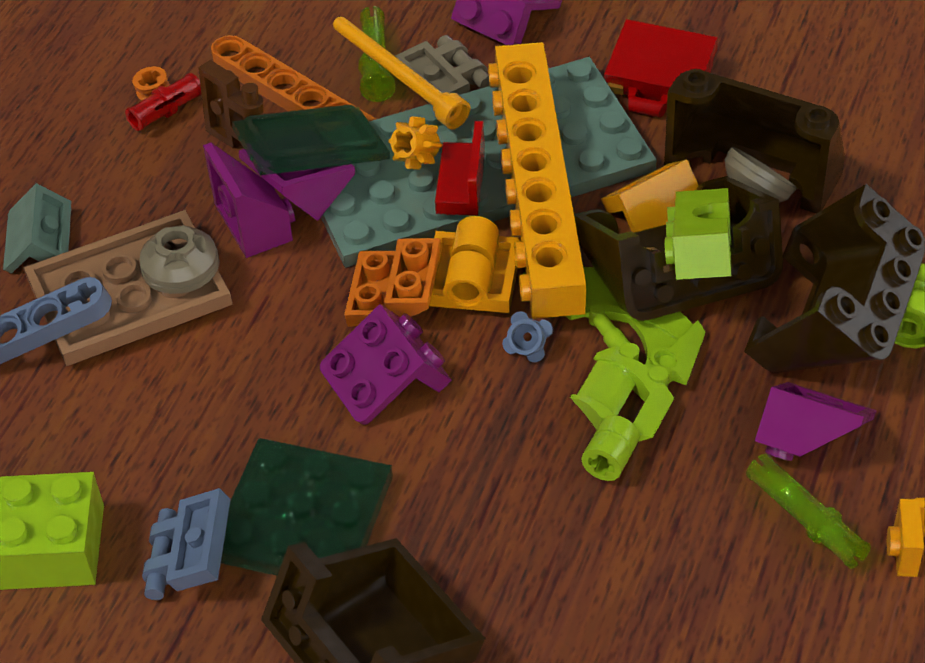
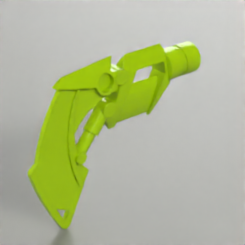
M583 267L586 280L585 314L566 317L569 320L582 317L589 318V324L599 330L608 349L596 353L593 359L597 362L578 394H572L570 398L596 428L594 436L582 455V465L592 476L600 480L612 481L620 477L638 442L654 437L674 400L673 395L668 389L669 383L675 381L687 385L706 332L698 320L692 324L681 312L644 321L632 318L619 307L595 268ZM610 320L629 323L636 331L645 349V365L639 362V347L634 343H630L622 331L616 328ZM632 390L645 402L633 423L622 416H618Z

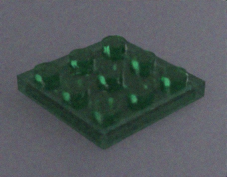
M258 438L230 501L221 563L277 576L287 548L290 545L305 542L318 558L367 546L393 478L392 465Z

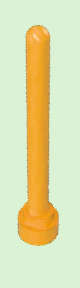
M337 17L334 20L333 27L338 33L433 106L436 119L444 126L453 130L460 127L467 120L471 110L469 102L457 93H442L345 17Z

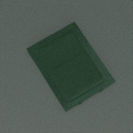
M352 105L253 115L246 117L245 120L233 121L232 129L259 175L390 159V151L359 107Z

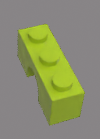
M728 188L676 192L675 207H667L668 222H666L667 237H665L666 264H675L676 280L731 276V219Z

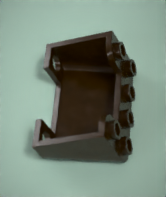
M867 184L795 226L783 253V258L813 283L802 315L778 328L764 316L758 318L744 352L763 368L774 373L887 358L894 346L925 254V238L921 230L910 223L886 199L881 197ZM800 244L806 245L811 250L814 258L813 264L808 263L802 257Z

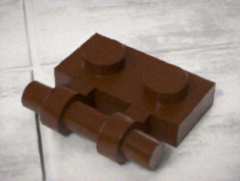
M211 60L198 67L206 131L232 148L240 143L247 145V148L264 144L267 139L266 128L261 123L264 103L263 98L258 94V86L254 83H246L241 87L240 91L239 78L232 71L224 69Z

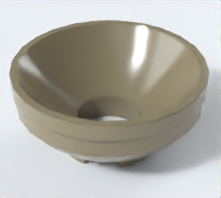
M731 147L728 151V155L725 158V168L728 177L779 199V203L788 200L796 191L797 187L749 154L735 147Z
M184 225L165 227L153 235L144 244L139 258L141 274L145 282L153 289L169 294H182L201 288L215 276L220 261L218 250L212 238L199 229ZM184 239L187 241V244L178 250L164 248V245L170 240Z

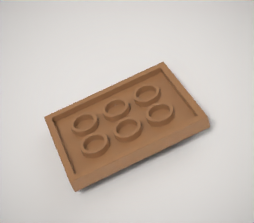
M186 210L23 267L36 299L86 277L98 279L112 298V305L104 317L55 339L66 366L233 305L230 291L218 270L207 284L194 291L182 294H169L157 291L150 287L142 277L139 259L140 252L144 244L153 235L165 227L184 225L195 228ZM184 239L170 240L164 245V248L178 250L183 248L187 241ZM51 311L44 315L47 324L56 318L58 311Z

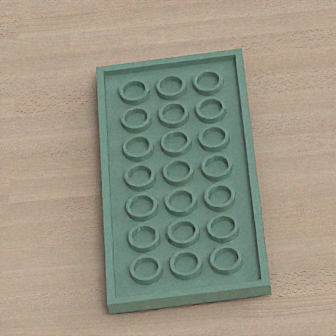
M590 56L548 69L571 197L639 177L656 170L657 159ZM488 86L459 95L469 102L471 110L467 120L460 127L453 130L448 129L435 117L433 106L427 104L318 136L319 139L355 166V175L321 216L345 268L356 265L360 251H395L398 239L434 238L435 231L456 232L457 225L462 219L474 216L436 214L435 197L442 147L439 148L437 155L434 157L435 163H422L420 170L406 169L405 162L392 159L394 153L388 140L397 129L396 123H409L411 116L425 118V124L437 125L438 130L436 133L441 144L443 142L472 143L475 121H484L485 160L478 216L494 222L510 217V210H516L515 204L507 205L505 179H511L510 174L502 173L501 149H506V144L498 145L496 120L502 119V116H494L492 91H498L497 87L490 88Z

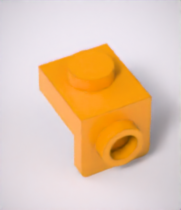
M925 498L899 499L894 526H888L887 555L896 556L897 576H918L924 551Z

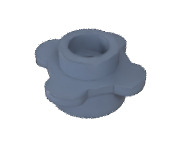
M526 312L514 313L510 320L512 325L508 329L507 337L503 339L502 345L504 350L508 354L518 353L525 355L530 362L541 361L545 356L543 348L546 339L553 334L552 324L548 320L536 321L531 319ZM527 332L532 335L530 341L524 339V335Z

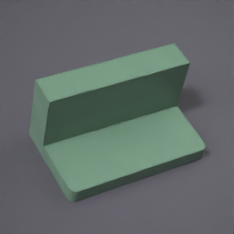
M36 183L10 209L7 220L4 271L12 274L28 257L40 262L69 251L72 201Z

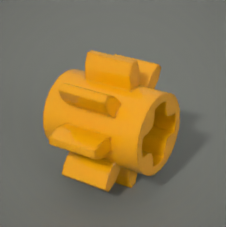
M411 116L409 123L397 122V129L388 140L394 153L392 159L405 162L406 169L420 170L422 163L434 164V157L443 145L440 143L439 136L436 133L438 126L425 124V118Z

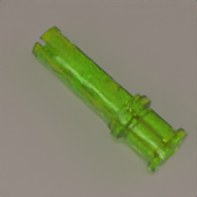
M373 6L374 16L370 17L369 7L364 8L360 13L362 31L386 49L384 12L379 7ZM363 52L358 62L359 72L363 76L360 80L361 94L372 102L385 101L395 92L394 78L390 75V72Z

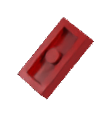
M475 121L472 143L443 142L435 197L436 214L478 216L485 160L484 121Z

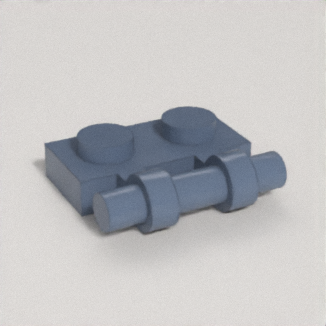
M220 488L180 500L178 513L168 508L159 511L158 520L151 526L149 542L153 546L151 558L144 563L142 578L146 582L145 597L151 600L162 599L165 586L168 584L176 591L218 580L230 498Z

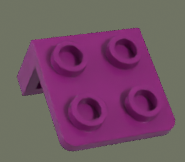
M456 0L451 19L505 45H516L522 42L532 10L558 9L561 6L562 0Z
M381 304L320 363V371L354 420L362 425L370 423L415 378L437 392H440L452 381L441 367L445 362L443 356L430 343L426 342L424 344L419 338L423 333L421 327L406 313L399 317Z

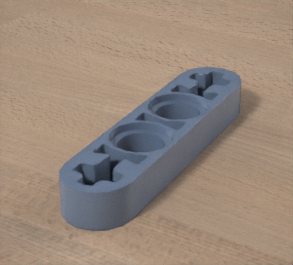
M86 277L0 315V338L8 330L17 329V333L12 340L0 344V364L98 321L106 315L112 305L110 294L98 279ZM51 311H58L56 318L47 325H39L41 318Z

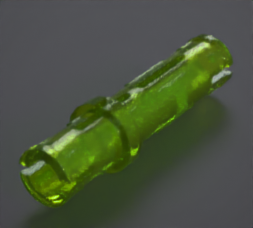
M768 454L758 456V459L764 464L763 466L758 464L756 460L751 462L746 471V476L807 529V536L814 543H823L849 569L858 566V562L853 559L854 556L861 562L865 560L871 549L870 544L861 539L842 522L840 512L834 507L826 508L774 462Z

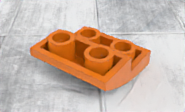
M398 239L395 251H360L344 314L347 326H358L379 304L399 317L404 313L412 317L429 309L442 245L441 239Z

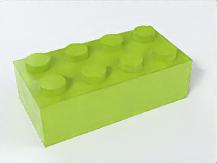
M94 472L0 477V590L96 584L104 504Z

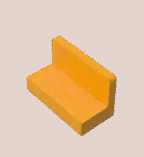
M686 159L666 164L601 198L606 212L609 214L623 211L631 231L635 233L666 225V222H668L667 207H675L676 192L694 191L699 185Z

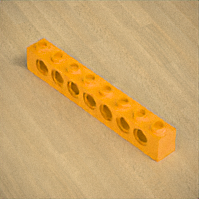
M544 43L495 46V63L488 64L490 88L497 87L498 90L492 91L494 116H502V119L496 120L498 145L506 144V149H501L502 173L510 174L511 179H505L507 205L515 204L516 209L510 210L512 236H520V242H514L516 268L525 269V274L519 275L521 301L530 302L532 319L585 314L586 280Z

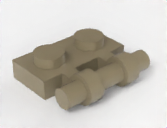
M448 35L440 37L437 42L438 48L436 49L427 41H424L395 55V57L442 93L449 92L461 95L470 92V84L477 85L480 89L490 86L487 67L480 60L472 59L468 55L467 48L459 40H452Z

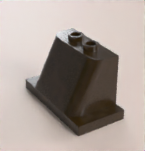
M397 538L318 558L305 542L288 546L261 621L295 663H473L478 657L486 639Z

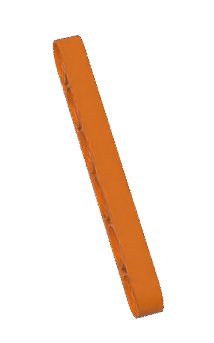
M222 36L212 43L213 62L226 70L232 71L242 84H256L260 95L324 134L376 120L373 116L240 37ZM228 51L238 52V54L233 56H221V54ZM255 67L265 68V70L262 72H247L249 69ZM279 84L293 85L288 89H275ZM310 100L321 102L319 105L311 107L302 105ZM338 117L349 119L348 122L342 124L330 122Z

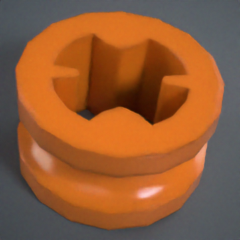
M156 66L141 69L134 75L132 80L137 97L142 101L152 96V90L157 87H167L170 85L165 70Z

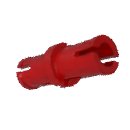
M188 73L185 77L167 87H157L152 90V96L125 110L127 121L133 129L141 131L144 127L163 116L171 117L177 113L178 107L195 97L201 96L199 78L193 73Z

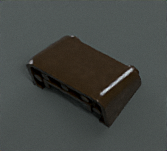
M692 69L681 73L668 90L664 165L686 159L690 160L695 157H703V162L711 164L718 151L728 154L730 148L735 147L768 167L790 173L789 181L801 191V209L816 214L823 210L843 173L845 161L838 116L832 110L701 69Z
M728 176L708 180L697 187L696 190L728 188L731 276L676 280L675 264H666V225L635 233L630 231L619 234L615 218L601 209L574 214L580 247L619 307L632 318L644 321L773 285L779 279L783 270L779 199Z

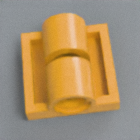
M469 216L462 219L457 225L456 232L435 231L434 238H440L442 245L430 306L509 313L518 269L515 262L514 242H520V238L499 236V230L495 223L480 216Z

